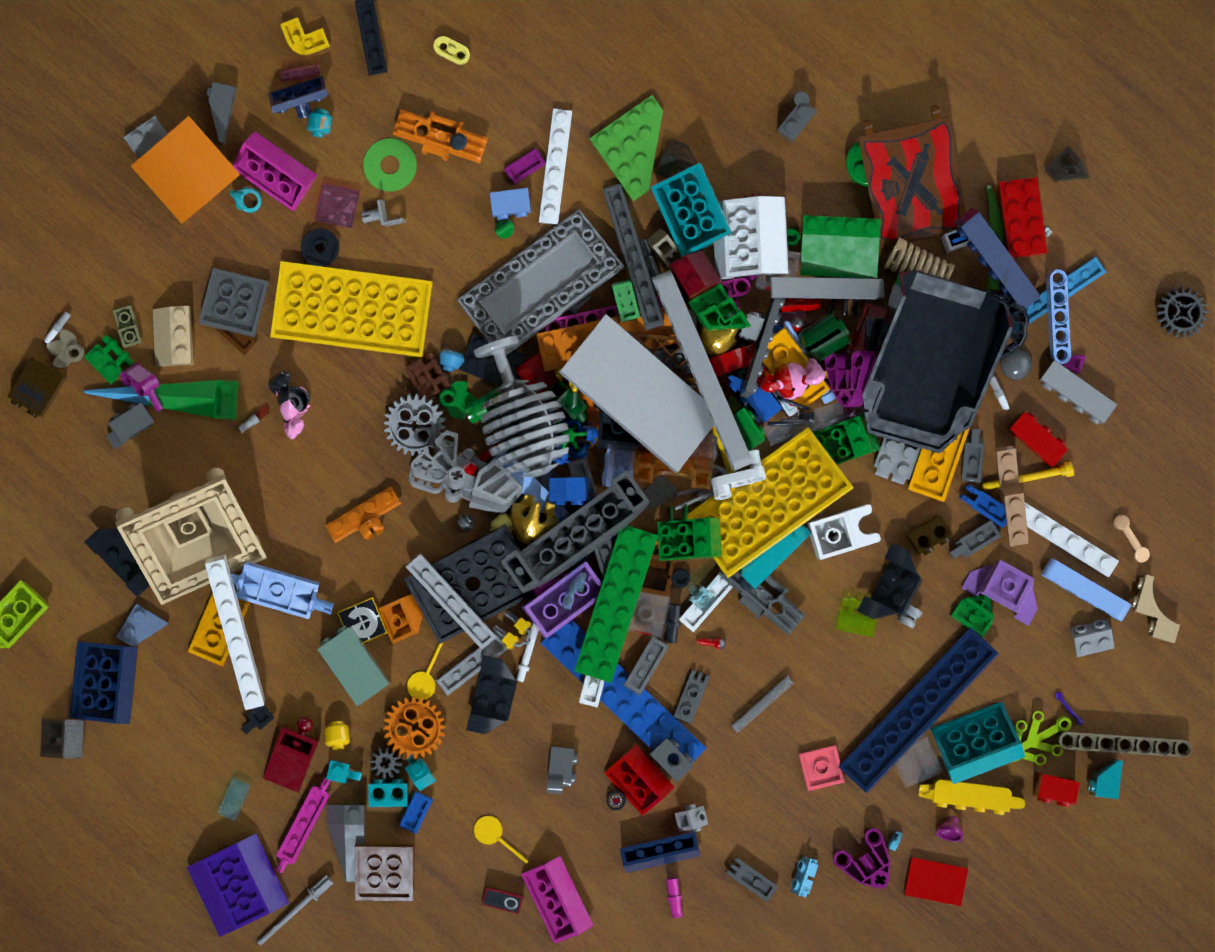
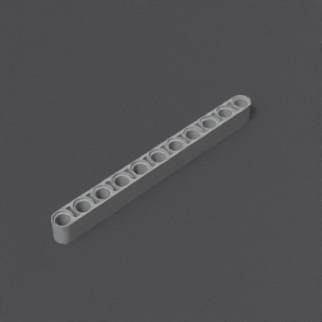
M669 270L652 277L656 291L733 470L735 471L752 464L748 449L672 272Z

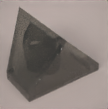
M670 138L656 174L670 178L696 165L697 162L689 146Z
M1070 146L1043 168L1055 182L1090 178L1082 160Z

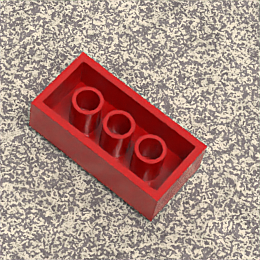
M1033 177L999 182L997 184L1006 250L1013 259L1046 255L1048 252L1038 178Z

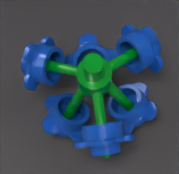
M562 419V421L557 422V423H555V424H553V425H551V426L564 423V419ZM567 419L565 423H567L568 430L562 431L561 434L553 438L569 434V441L554 448V450L564 449L567 443L571 442L570 458L572 460L586 458L590 445L587 442H575V436H584L585 441H591L592 444H595V438H598L597 427H593L592 421L586 426L577 419ZM569 453L553 460V462L564 465L565 462L571 463V460H568Z

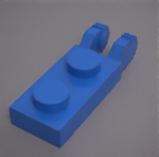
M967 484L965 488L977 495L975 501L973 502L966 495L960 494L959 498L969 504L972 509L992 520L1001 528H1004L1006 515L1003 504L983 491H979Z

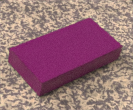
M535 148L505 167L504 170L515 185L545 166L546 163Z

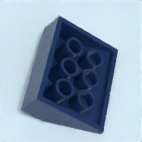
M77 641L69 718L114 724H130L138 647Z

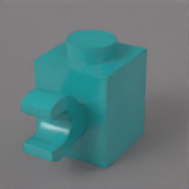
M412 755L408 757L407 761L410 765L405 769L419 791L436 782L432 772L422 758L414 760Z
M332 759L326 779L345 784L348 778L360 781L362 773L350 770V763Z

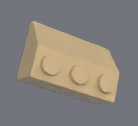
M174 306L153 309L155 367L194 365L191 307Z

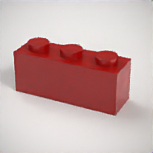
M1023 412L1008 431L1048 466L1054 467L1069 450L1065 447L1067 444L1058 437L1056 439L1052 436L1051 429L1046 425L1041 426L1037 423V417L1031 412L1028 414Z

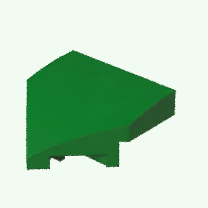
M985 595L965 598L959 602L950 617L968 629L971 627L983 638L993 623V618H995L990 603L991 598Z

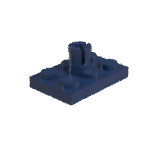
M320 76L270 92L268 95L273 114L284 113L289 108L295 107L297 116L301 119L308 117V114L312 112L309 102L321 101L328 96L324 78Z

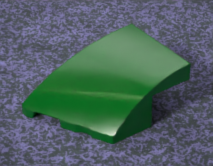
M721 283L687 303L693 314L708 331L751 327L743 312L738 309L733 299L729 298Z

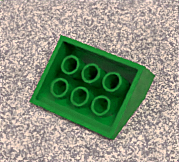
M804 215L800 276L877 279L881 219Z

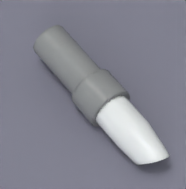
M65 311L59 320L54 323L44 340L45 343H50L63 329L64 324L71 316L68 312Z
M993 376L990 381L993 393L1002 408L1009 410L1008 402L1004 396L1005 393L996 377Z

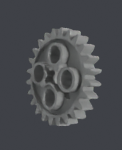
M417 393L415 398L412 399L411 394H408L407 400L401 396V403L395 400L393 402L395 407L390 406L388 408L392 413L385 414L389 418V420H385L383 423L389 425V427L384 429V432H390L387 439H393L391 446L398 444L397 451L404 448V454L408 450L411 451L412 456H414L415 451H418V454H421L423 450L429 453V446L433 449L436 448L434 442L438 436L444 433L440 430L446 428V425L441 424V422L446 420V418L440 417L443 410L437 411L436 409L439 404L433 406V399L427 402L426 395L419 399ZM401 411H409L411 418H403ZM420 413H429L430 419L423 420L420 417ZM413 421H416V424L419 426L414 429L413 425H399L398 422L412 424ZM431 424L432 427L429 428V427L420 426V425ZM400 430H408L410 436L408 438L402 437ZM426 431L429 434V438H420L419 432Z

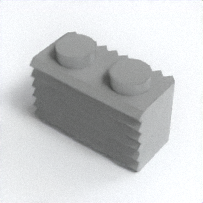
M752 311L750 314H746L745 317L751 327L741 328L738 337L755 344L758 341L765 320L761 318L762 315Z

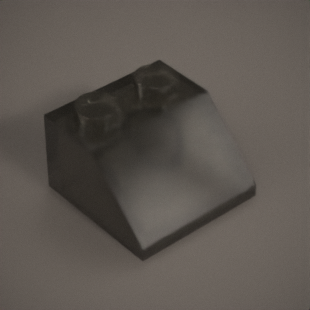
M42 718L40 757L82 758L84 720Z

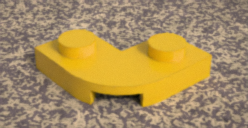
M298 17L280 24L289 47L300 55H310L330 47L323 28L305 35Z

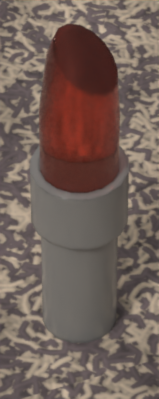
M269 407L253 414L248 420L239 425L238 429L241 433L256 425L262 418L268 415Z

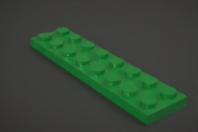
M626 526L619 531L574 670L575 672L609 683L612 682L658 535L630 526Z

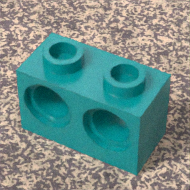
M373 779V783L368 784L369 807H407L408 782H404V779H392V783H384V779ZM399 787L403 790L401 798L394 797V788ZM375 788H381L384 791L382 798L374 796Z

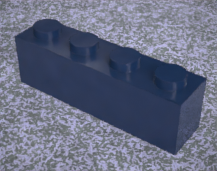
M695 832L620 848L622 863L626 873L701 856Z

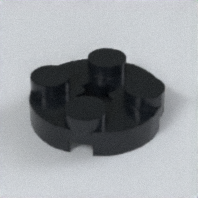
M315 229L307 233L301 242L303 257L313 266H329L339 255V242L334 234L327 229ZM324 243L325 251L317 253L315 246Z

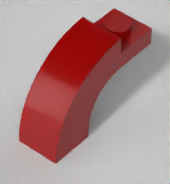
M756 343L709 359L716 377L718 378L748 367Z

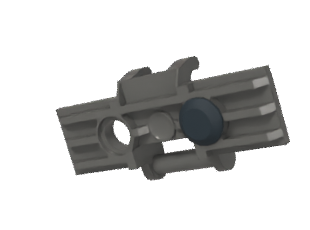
M741 569L729 578H727L723 571L719 573L726 582L743 596L738 601L741 605L744 604L749 608L757 619L764 614L787 635L806 616L785 597L789 589L787 587L784 588L770 575L764 581L780 594L776 599L760 585L754 590L741 576ZM774 602L781 603V612L774 613L771 610V605Z

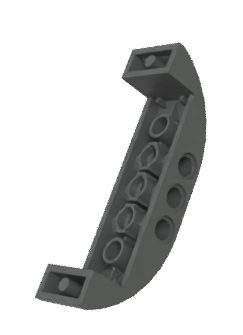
M628 470L611 481L613 483L612 486L522 551L515 550L501 560L522 593L548 582L573 566L625 528L647 507L650 501Z

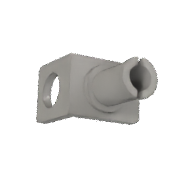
M380 199L377 200V209L361 212V216H364L362 218L363 223L380 220L381 225L385 227L406 223V219L403 218L388 221L385 203Z

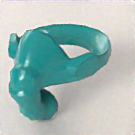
M242 187L240 190L233 189L230 191L231 197L236 202L237 209L252 213L260 208L262 199L259 192L255 189ZM248 193L254 194L257 198V204L253 208H247L243 203V198Z

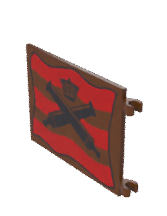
M937 105L930 106L933 120L873 133L871 121H863L865 135L858 136L873 217L874 219H881L880 248L896 244L899 237L906 241H912L955 231L958 227L954 222L966 213L949 117H941L940 108Z

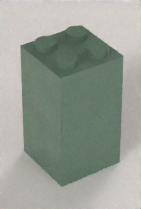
M345 625L335 632L336 637L331 639L329 636L320 642L321 647L317 650L356 706H359L391 682L351 626L347 628Z

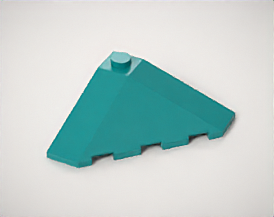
M801 525L741 569V576L755 590L811 532L804 525Z

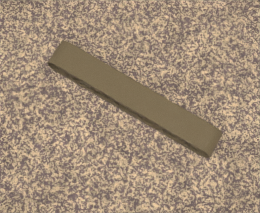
M1068 731L1061 732L1057 736L1058 745L1069 750L1187 757L1192 751L1191 744L1182 739ZM1065 735L1071 737V743L1067 746L1062 743V738ZM1085 736H1088L1090 739V744L1087 747H1083L1081 744V740ZM1103 738H1108L1109 740L1107 748L1101 747L1100 742ZM1123 739H1126L1129 743L1125 750L1120 748V742ZM1145 740L1148 743V747L1146 750L1141 751L1139 743ZM1161 742H1165L1167 745V749L1164 752H1160L1158 749V745ZM1180 743H1184L1186 746V751L1182 754L1177 750Z

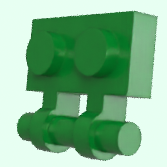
M106 335L102 339L107 344L106 347L103 349L97 344L84 358L112 385L120 377V373L124 371L120 366L125 363L130 367L134 361L130 358V354L127 351L124 352L117 345L118 342L115 339H111L109 335ZM111 350L119 357L116 361L108 354Z

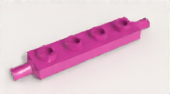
M324 777L319 787L313 786L277 853L278 858L281 860L275 869L276 871L283 873L287 863H295L330 796L326 789L331 780H327Z

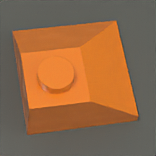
M412 594L378 608L392 644L419 632L423 613Z

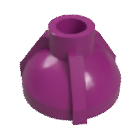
M948 816L947 821H944L937 828L935 835L946 841L962 842L963 830L958 824L959 818Z

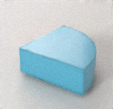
M897 830L894 832L887 845L889 849L896 851L903 833Z

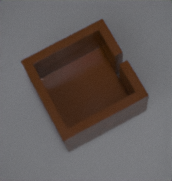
M652 554L641 591L668 596L671 579H667V576H672L675 560L659 561V555Z

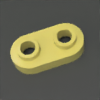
M445 36L438 37L435 40L434 50L439 56L457 65H464L469 61L470 52L466 46ZM446 44L447 48L445 50H441L440 45ZM460 52L464 54L462 59L457 58V54Z

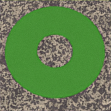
M388 138L374 143L368 149L364 157L363 168L366 178L374 187L391 192L404 188L412 181L416 173L417 162L414 152L406 143L398 139ZM390 155L398 159L399 169L396 173L386 174L382 171L380 164L384 157Z

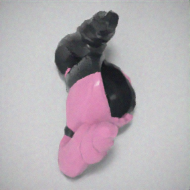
M282 371L269 379L268 387L277 396V402L284 417L285 433L287 437L294 439L304 428V421L299 418L311 406L308 405L310 396L303 387L288 386L291 378L290 373Z

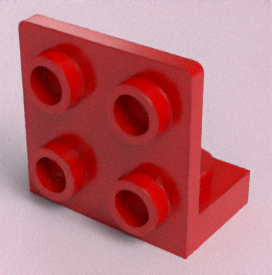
M540 351L515 368V371L522 380L530 381L525 383L527 386L541 382L548 386L536 394L546 392L557 381L554 374L555 369L544 371Z

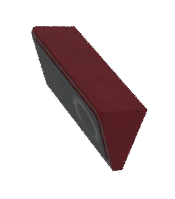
M486 886L482 905L519 914L524 895Z

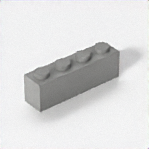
M1055 360L1050 363L1039 379L1042 382L1041 386L1043 388L1058 393L1057 397L1065 403L1067 401L1072 403L1073 409L1081 414L1084 412L1089 415L1088 419L1096 425L1098 423L1104 424L1117 406L1112 400Z

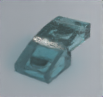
M580 572L571 582L564 595L561 608L571 610L575 591L583 593L587 573Z

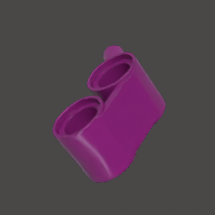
M139 363L133 364L120 373L123 383L128 387L133 385L135 392L140 397L148 396L157 412L163 409L154 392L159 387V383L152 373L144 369Z

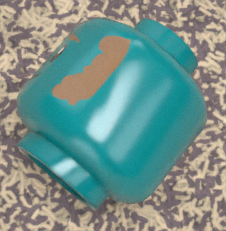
M314 109V111L308 114L306 129L312 132L311 136L323 138V135L331 132L333 117L327 110Z

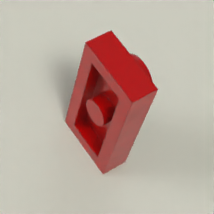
M785 298L781 310L782 312L820 310L819 298Z

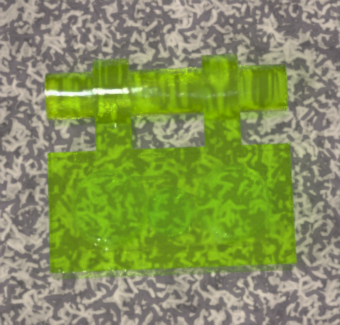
M842 598L841 605L847 606L848 610L847 612L839 611L836 630L874 638L877 619H872L866 615L853 614L854 608L858 609L861 601H856V598Z

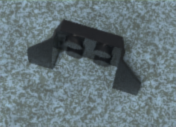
M97 529L84 541L126 583V587L136 597L150 586L118 529Z
M894 543L891 544L884 557L889 563L871 598L864 596L857 609L858 612L872 619L894 614L905 615L923 581L919 573H917L910 552Z
M486 655L483 657L472 709L467 723V731L485 735L509 720L517 681L502 659Z

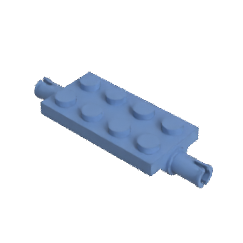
M245 561L242 574L236 575L231 573L233 584L237 589L236 595L238 599L306 619L310 618L311 611H314V609L331 615L334 602L318 599V596H316L320 582Z

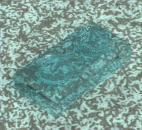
M233 778L218 814L236 821L251 785Z

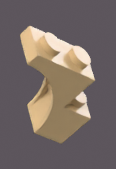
M1143 575V578L1140 577L1137 584L1139 589L1138 595L1134 596L1132 601L1133 612L1155 618L1154 621L1150 622L1148 628L1150 637L1175 643L1180 625L1169 620L1159 610L1153 596L1154 577Z

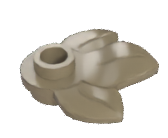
M62 329L60 331V340L47 344L49 352L56 356L53 366L58 368H65L71 362H79L84 356L83 347L77 344L76 336L68 330ZM74 349L78 351L77 356H72L71 354Z

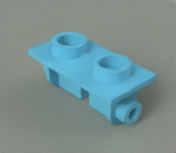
M802 855L801 860L797 864L795 878L791 882L790 892L803 897L810 893L813 881L807 878L808 876L815 877L818 860Z

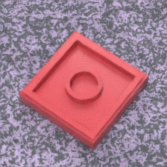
M836 745L798 753L807 791L845 782L843 772L839 768L841 764Z

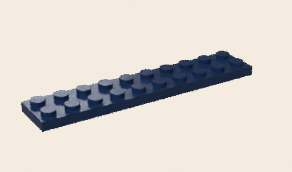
M970 627L846 758L839 768L868 794L993 662L999 653Z

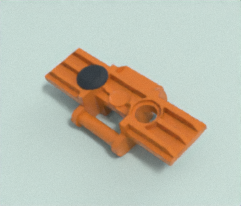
M401 109L393 132L395 136L422 144L421 153L427 155L429 152L441 156V160L448 161L449 154L480 164L488 141L487 137L463 130L464 122L460 121L459 123L435 115V112L432 111L429 118ZM432 122L456 129V132L453 135L432 128ZM420 125H425L428 128V132L421 136L417 133V128Z

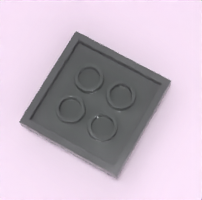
M213 268L198 323L255 338L269 281Z

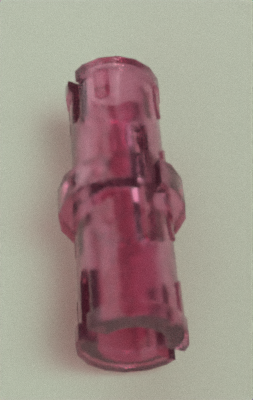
M318 63L303 67L298 65L297 68L280 70L283 82L295 79L304 80L306 77L320 75Z

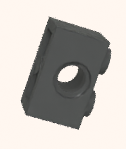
M665 738L650 755L678 782L693 767L691 764L693 759L686 752L682 754L678 750L680 746L673 738L670 740ZM671 753H676L679 757L678 762L675 764H671L667 760L668 755Z

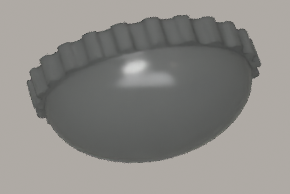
M1017 348L1012 352V355L1001 358L1000 362L1002 372L1011 380L1024 379L1025 376H1028L1033 366L1029 353L1021 348Z

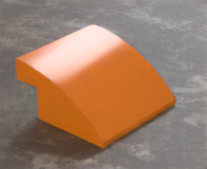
M189 116L131 165L134 171L181 224L240 175Z

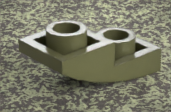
M132 304L113 309L123 348L142 343Z

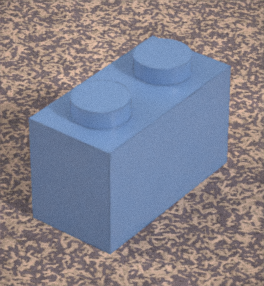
M528 188L490 193L493 218L497 217V220L509 219L508 216L516 215V218L528 216L527 213H531Z

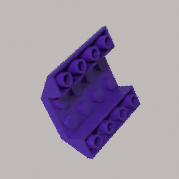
M257 834L187 867L219 937L289 904Z

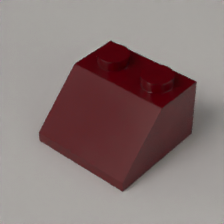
M703 251L685 255L669 265L673 277L688 301L723 283Z

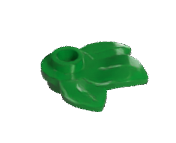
M464 381L453 383L450 389H444L439 394L440 404L448 409L452 417L460 420L466 417L464 407L476 400L471 393L466 392L468 383ZM446 395L452 396V400L450 402L445 401Z

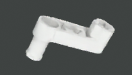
M759 450L749 451L752 459L750 469L715 477L711 480L716 500H724L731 497V488L766 479Z

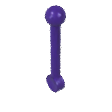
M1057 692L1055 698L1062 702L1076 720V724L1082 725L1083 719L1079 718L1062 698V693Z

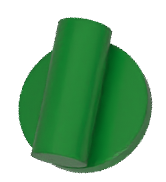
M500 220L495 225L494 231L498 237L507 239L512 236L514 225L511 220Z

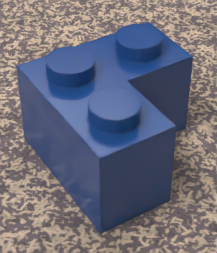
M549 478L550 501H555V505H566V501H571V505H586V501H591L590 478Z

